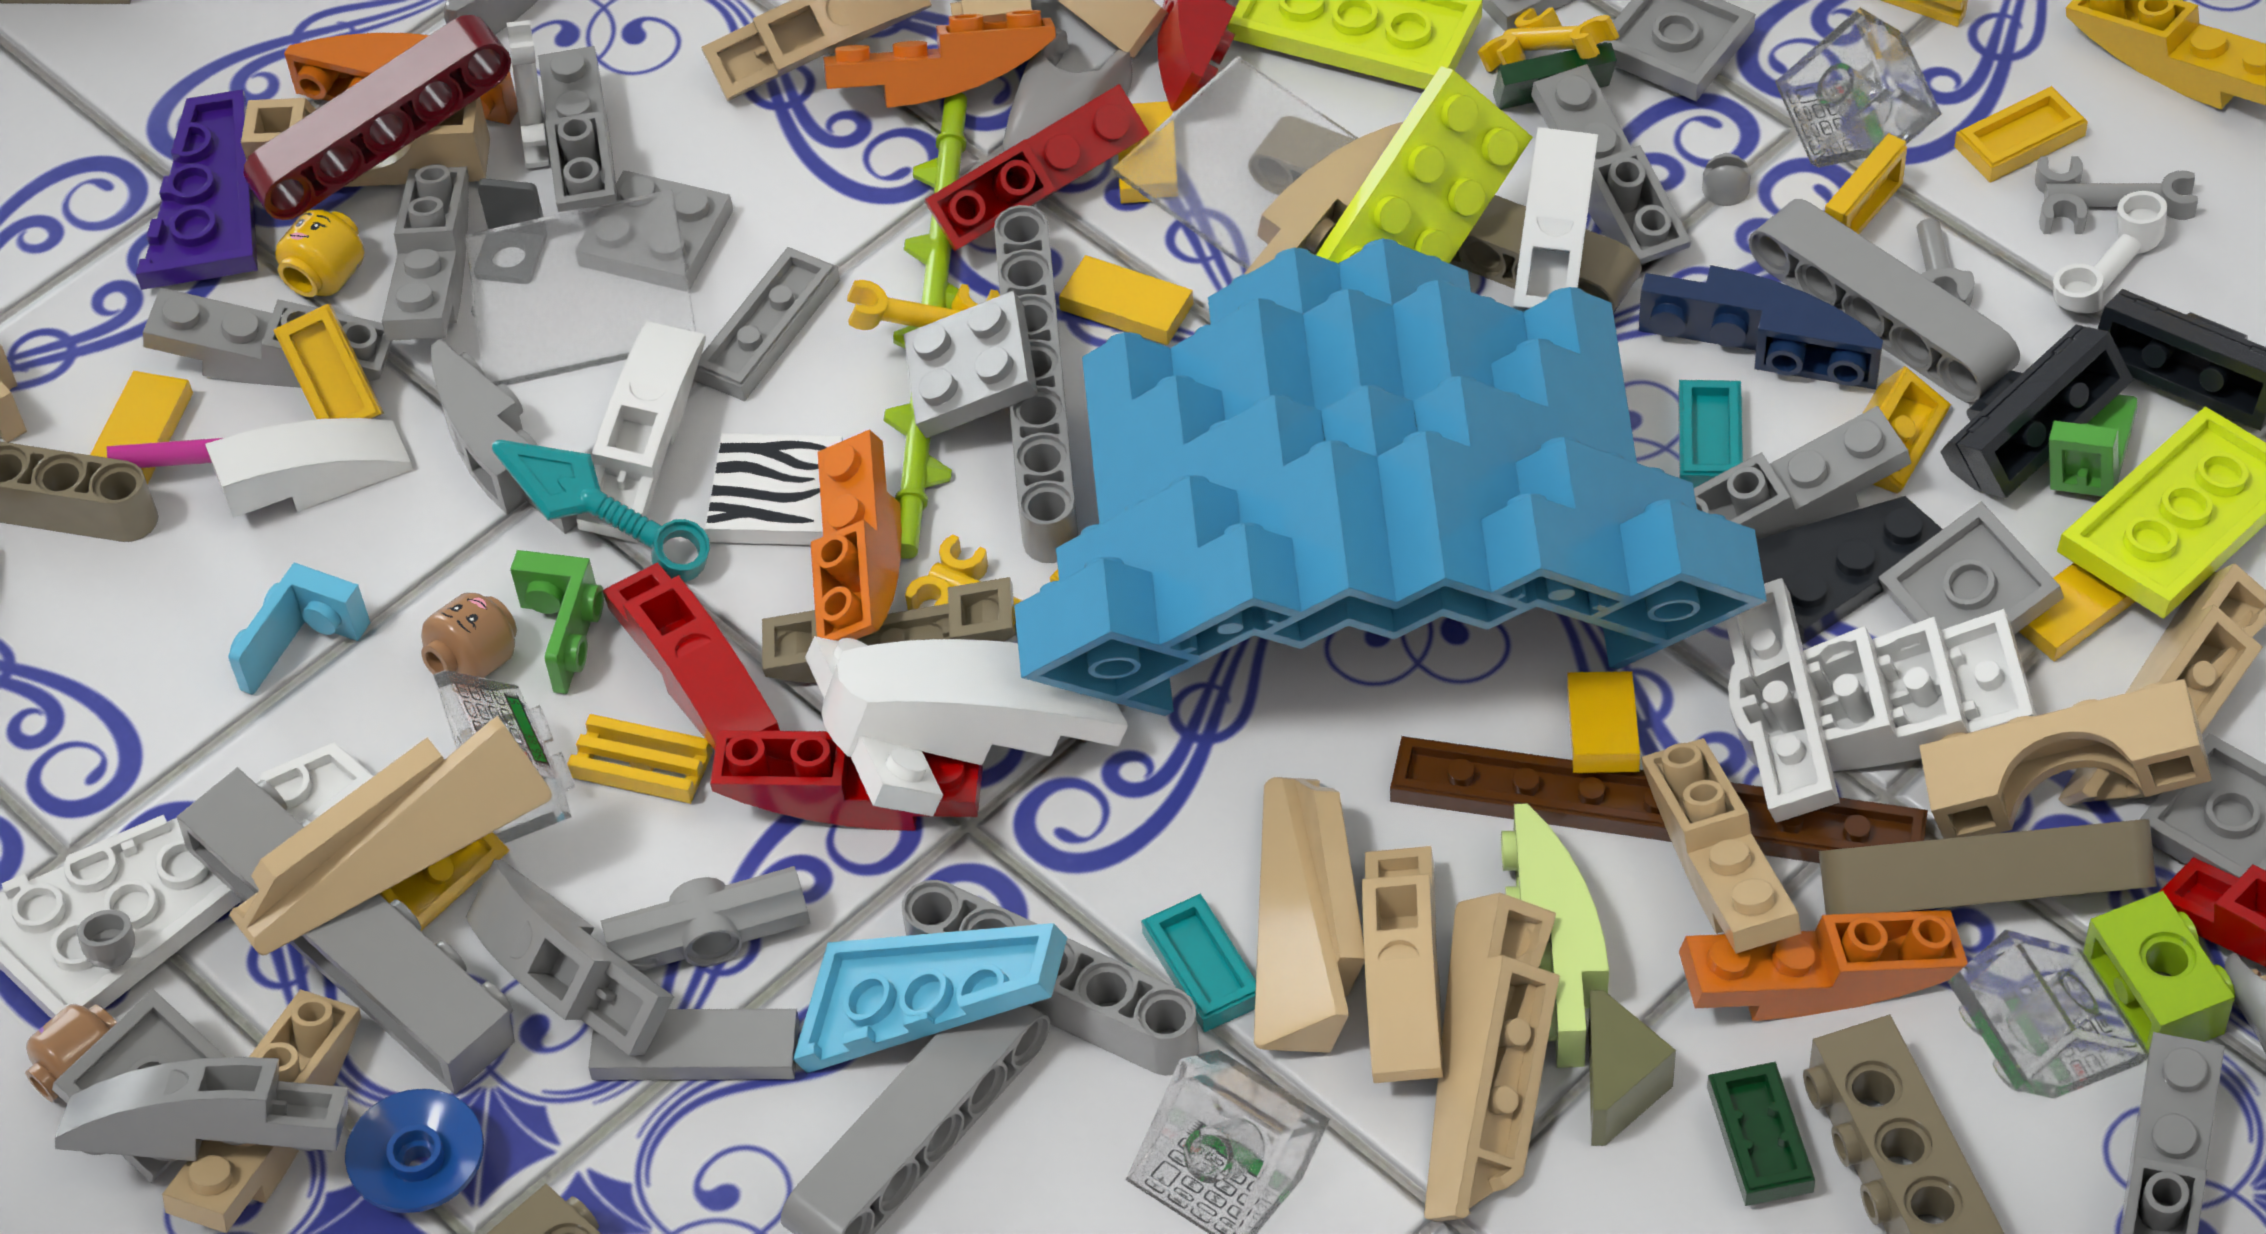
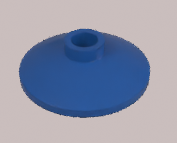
M434 1089L406 1090L380 1100L359 1118L347 1140L345 1148L346 1170L355 1190L372 1205L396 1213L422 1212L450 1201L467 1187L480 1167L484 1152V1137L476 1115L459 1098ZM417 1158H429L420 1165L409 1166Z

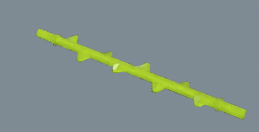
M958 93L944 99L941 133L936 138V148L939 150L938 157L913 167V178L933 187L934 193L959 179L961 155L965 151L967 144L964 137L967 97L963 93ZM932 214L929 234L905 239L904 251L925 264L921 303L952 309L951 304L959 290L948 282L952 246ZM907 326L894 331L893 343L905 349L904 334L919 327ZM911 393L909 404L885 409L883 418L884 422L906 436L900 490L895 495V499L900 502L902 559H912L918 554L922 512L928 503L925 488L950 482L952 473L950 468L929 455L931 437L925 438L916 426Z

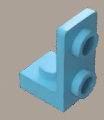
M294 562L281 581L275 583L268 590L263 606L249 626L241 630L232 642L228 659L240 690L251 695L257 691L304 623L325 635L335 633L359 641L371 623L359 585Z

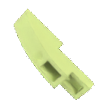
M1528 803L1514 804L1513 831H1501L1503 871H1515L1516 886L1505 887V894L1556 913L1554 925L1539 966L1541 969L1560 975L1548 1041H1555L1557 1068L1585 1067V1008H1589L1590 990H1604L1608 993L1609 965L1603 931L1585 880L1568 850L1550 826Z

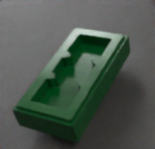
M1612 43L1596 44L1600 54L1590 59L1580 58L1577 50L1573 49L1501 65L1498 69L1493 89L1497 107L1503 110L1534 103L1535 101L1531 93L1535 81L1586 64L1600 88L1609 86L1617 62Z
M1776 1061L1708 1075V1093L1745 1206L1813 1193L1815 1177Z

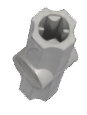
M794 866L729 885H725L723 881L717 878L703 877L692 879L677 887L671 894L668 902L600 920L607 948L639 971L686 959L688 963L695 966L708 967L718 965L737 955L742 948L743 942L811 924L801 884Z

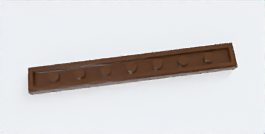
M1401 736L1390 786V802L1514 819V804L1528 803L1549 825L1672 842L1644 770L1640 769V772L1573 773L1572 760ZM1730 782L1748 811L1751 834L1765 856L1820 863L1819 851L1924 841L1928 810L1839 797L1840 803L1776 823L1768 810L1763 787Z

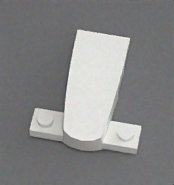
M1780 578L1764 584L1767 602L1725 620L1735 664L1731 667L1728 684L1729 707L1743 748L1749 760L1759 768L1767 807L1776 823L1840 803L1833 772L1920 759L1919 745L1941 740L1943 737L1953 733H1970L2006 724L2011 719L2021 716H2036L2012 626L2004 609L1943 630L1940 629L1935 617H1931L1874 639L1871 638L1867 628L1862 626L1803 650L1790 592L1783 579Z
M814 636L805 656L824 698L821 713L824 727L835 744L847 756L851 757L872 805L927 816L934 815L943 794L923 752L978 765L983 764L992 744L1051 757L1061 735L1118 747L1129 726L1116 703L1021 678L1018 643L988 640L930 639L867 646L851 638H842L836 641Z

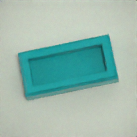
M1679 380V478L1692 482L1694 488L1743 462L1741 381Z
M1201 893L1141 920L1142 933L1176 988L1189 995L1194 1002L1196 1019L1204 1033L1255 1010L1256 980Z

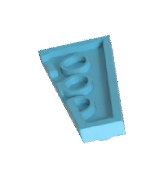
M1054 923L828 942L793 1060L805 1072L810 1073L1051 998L1067 936Z

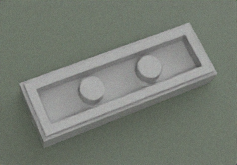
M787 247L701 354L694 381L745 401L840 281L838 266Z
M668 1009L646 1054L638 1056L627 1055L593 1029L588 1069L592 1080L795 1079L796 1062L793 1058L798 1044L800 1022L797 1009Z

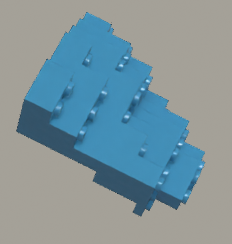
M1382 238L1367 243L1361 251L1340 263L1314 255L1303 248L1294 247L1283 250L1275 256V259L1248 274L1236 277L1230 285L1209 296L1208 306L1211 324L1198 328L1194 335L1169 348L1146 340L1137 333L1124 332L1111 336L1105 344L1082 357L1099 524L1084 528L1081 531V535L1057 547L1059 581L1043 585L1040 588V592L1014 605L1021 678L1166 716L1174 712L1170 677L1252 636L1302 649L1347 626L1387 638L1397 639L1443 616L1489 630L1530 609L1539 607L1603 627L1609 667L1618 670L1767 602L1755 529L1726 520L1723 515L1709 514L1698 510L1692 482L1669 475L1660 468L1647 467L1637 463L1611 302L1585 293L1582 289L1567 287L1551 292L1546 300L1523 312L1496 302L1491 297L1471 292L1467 270L1441 261L1438 257L1426 255L1402 246L1394 240Z

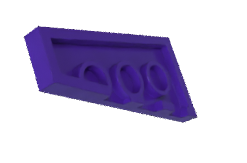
M243 89L186 98L171 150L173 164L169 176L163 177L159 191L162 202L157 219H151L146 236L149 247L145 259L139 260L135 274L141 290L258 271L254 194L243 174L246 157L241 139L247 109V100Z

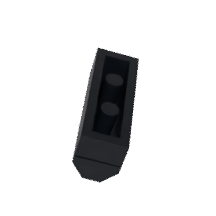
M2121 289L2105 305L2098 329L2110 332L2133 378L2202 407L2206 406L2214 412L2261 431L2266 425V347L2247 340L2248 335L2192 312H2189L2187 315L2125 289Z
M2076 324L2025 372L2021 373L2011 370L1967 409L1966 414L1970 422L1948 441L1940 451L1950 471L1974 490L1983 491L2002 498L2009 497L2049 459V437L2054 421L2087 424L2134 380L2110 332Z

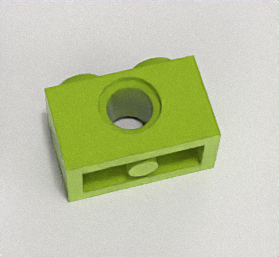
M2164 891L2090 919L2082 957L2147 1056L2149 1055L2153 1032L2203 1042L2225 1034L2233 1002L2235 1001L2232 981L2223 967L2218 964H2212L2199 945L2198 934L2193 922L2184 912L2176 911ZM2156 972H2165L2170 974L2171 976H2162L2157 974Z

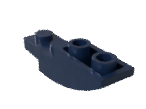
M1710 265L1706 283L1645 273L1640 294L1639 331L1659 334L1664 337H1677L1719 344L1724 347L1755 350L1754 369L1876 390L1883 340L1861 322L1835 306L1783 283L1747 272Z

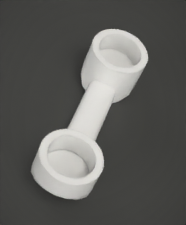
M2136 191L2125 195L2119 201L2117 207L2118 239L2094 267L2087 264H2071L2061 268L2053 278L2054 301L2064 309L2077 313H2094L2103 309V292L2136 254L2150 251L2163 239L2167 228V203L2163 197L2150 191Z

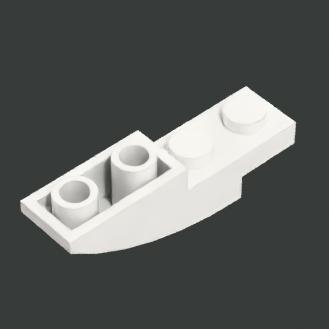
M1537 128L1513 308L1524 312L1546 300L1548 295L1555 290L1567 287L1578 288L1598 134Z
M646 321L628 355L611 396L592 451L593 464L601 491L607 494L608 497L614 498L615 501L618 500L622 505L625 504L629 509L632 508L635 510V513L639 512L642 514V517L647 516L668 445L674 444L706 341L705 334ZM590 513L577 515L576 520L580 530L635 543L639 542L638 539L632 538V535L628 536L625 532H621L619 528H614L612 524H607L605 520H600L598 516L595 517Z

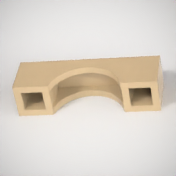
M480 97L344 187L406 184L409 169H421L422 167L434 164L446 167H467L469 182L480 181L483 178L486 179L490 135ZM306 98L248 100L241 139L246 160L256 149L317 109Z
M2185 679L2169 683H2151L2137 691L2101 700H2084L2070 708L2034 717L2021 716L2011 719L2006 724L1970 733H1953L1943 737L1941 740L1919 745L1931 812L1943 839L1997 834L2012 830L2017 812L2027 795L2044 780L2070 769L2091 767L2113 771L2131 781L2144 797L2212 781L2198 717Z

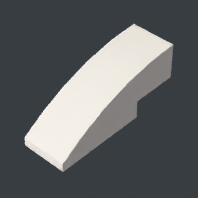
M334 418L283 423L242 432L205 444L233 518L290 497L297 512L413 470L393 420Z

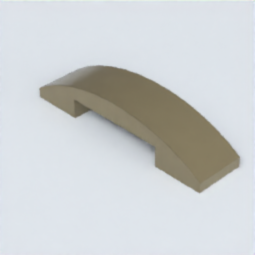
M1006 577L948 587V604L889 613L879 631L857 640L867 646L930 639L1005 642L1015 636L1013 584L1011 578ZM815 610L762 619V670L765 677L786 681L817 683L805 658L814 636L817 637Z

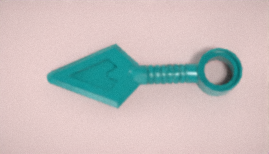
M496 440L493 443V453L548 521L590 513L595 517L598 516L602 521L605 520L607 524H612L614 528H619L621 532H625L628 536L632 535V538L638 539L639 542L651 548L652 564L658 562L671 579L679 575L683 582L695 579L704 570L710 551L709 538L705 530L697 523L686 519H674L661 526L653 520H649L646 516L642 517V514L639 512L635 513V510L629 509L625 504L622 505L618 500L615 501L614 498L608 497L600 489L591 454L506 440ZM674 537L688 539L695 545L698 557L688 564H676L665 556L663 545Z

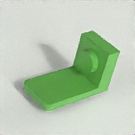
M2118 394L2087 424L2054 421L2049 437L2051 490L2104 497L2118 484L2137 413L2136 397Z
M517 550L510 571L520 607L533 609L544 614L559 612L545 652V663L553 692L567 694L574 672L581 673L584 669L588 652L586 636L591 622L597 623L601 618L604 606L603 587L595 582L590 558Z

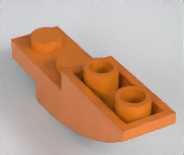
M1041 11L1007 12V21L984 22L983 15L950 16L949 25L936 26L938 49H928L927 42L894 43L893 52L870 53V47L867 45H847L835 48V56L823 57L827 89L883 85L886 108L920 104L950 97L1000 77L1032 58L1056 38L1055 25L1051 18H1041Z
M412 33L347 34L289 45L284 55L296 94L305 95L316 100L330 101L429 35ZM510 71L501 83L480 96L486 120L510 125L518 112L517 99Z
M870 429L818 451L823 537L811 541L816 634L820 638L836 641L842 638L857 640L879 631L887 618L894 600L901 559L900 502L887 492L883 441Z
M1951 910L1822 915L1815 931H1801V934L1737 954L1725 934L1685 936L1679 949V955L1695 1009L1748 1006L1752 1021L1802 1017L1861 1007L1935 986L1964 975L1969 967Z

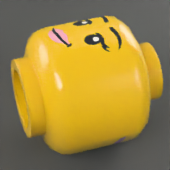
M309 210L301 215L276 246L275 256L278 263V273L283 282L291 290L305 297H314L315 295L332 296L338 292L359 268L364 258V247L358 236L359 230L356 224L348 216L337 211L330 213L325 210Z

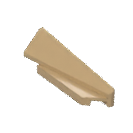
M2235 563L2214 572L2184 600L2126 693L2137 691L2151 683H2169L2185 679L2202 734L2263 648L2252 637L2266 625V590ZM2085 767L2077 768L2058 800L2067 806L2091 801L2147 797H2144L2131 781L2118 773L2101 768Z
M498 716L489 721L445 760L427 737L261 858L251 875L259 891L238 907L233 908L229 915L257 953L267 955L549 802L552 798V792Z
M1273 777L1265 783L1263 795L1254 1045L1262 1050L1331 1053L1349 1016L1345 996L1349 995L1365 962L1363 936L1340 793L1333 788L1320 787V780Z
M1500 892L1461 901L1455 909L1442 1033L1443 1078H1438L1424 1211L1426 1219L1436 1222L1464 1219L1471 1214L1469 1211L1471 1207L1491 1193L1511 1186L1523 1177L1560 977L1558 974L1539 968L1554 925L1556 913Z

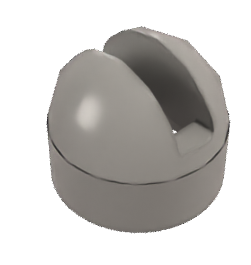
M1731 153L1716 155L1708 161L1703 172L1702 191L1704 196L1712 203L1722 206L1736 205L1744 201L1749 194L1751 180L1746 161Z
M103 910L93 913L85 918L77 929L82 952L87 960L96 967L113 969L124 965L132 955L135 947V934L129 916L122 911Z

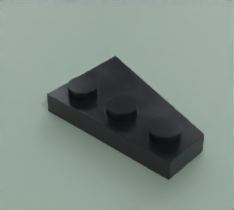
M1906 496L1888 500L1756 539L1763 581L1765 584L1780 578L1783 579L1790 592L1803 645L1882 593L1884 589L1878 577L1943 529Z

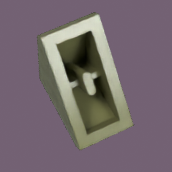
M1590 990L1588 1034L1591 1146H1606L1673 1087L1676 1050L1604 990Z

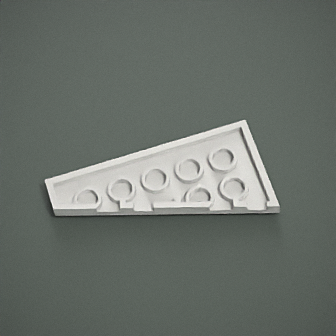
M333 742L262 772L259 781L265 780L270 783L284 799L287 805L286 811L301 823L305 819L315 820L371 779L373 775ZM161 815L67 855L64 866L28 881L26 875L23 874L1 883L4 891L0 893V969L51 1019L70 1004H78L88 1009L96 1004L105 1009L242 900L186 849L177 818L167 822L164 815ZM103 910H118L127 914L135 934V947L131 957L124 965L113 969L96 967L90 963L82 952L77 936V929L80 923L91 914Z

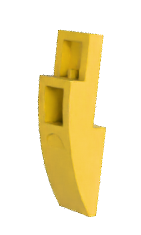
M2072 0L2065 7L2066 17L2111 55L2137 72L2186 97L2221 110L2234 96L2266 105V43L2200 24L2199 9L2196 4L2183 0Z

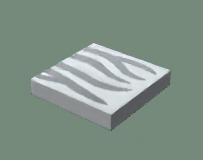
M721 433L705 523V532L709 542L811 545V541L823 537L818 451L843 441V436Z

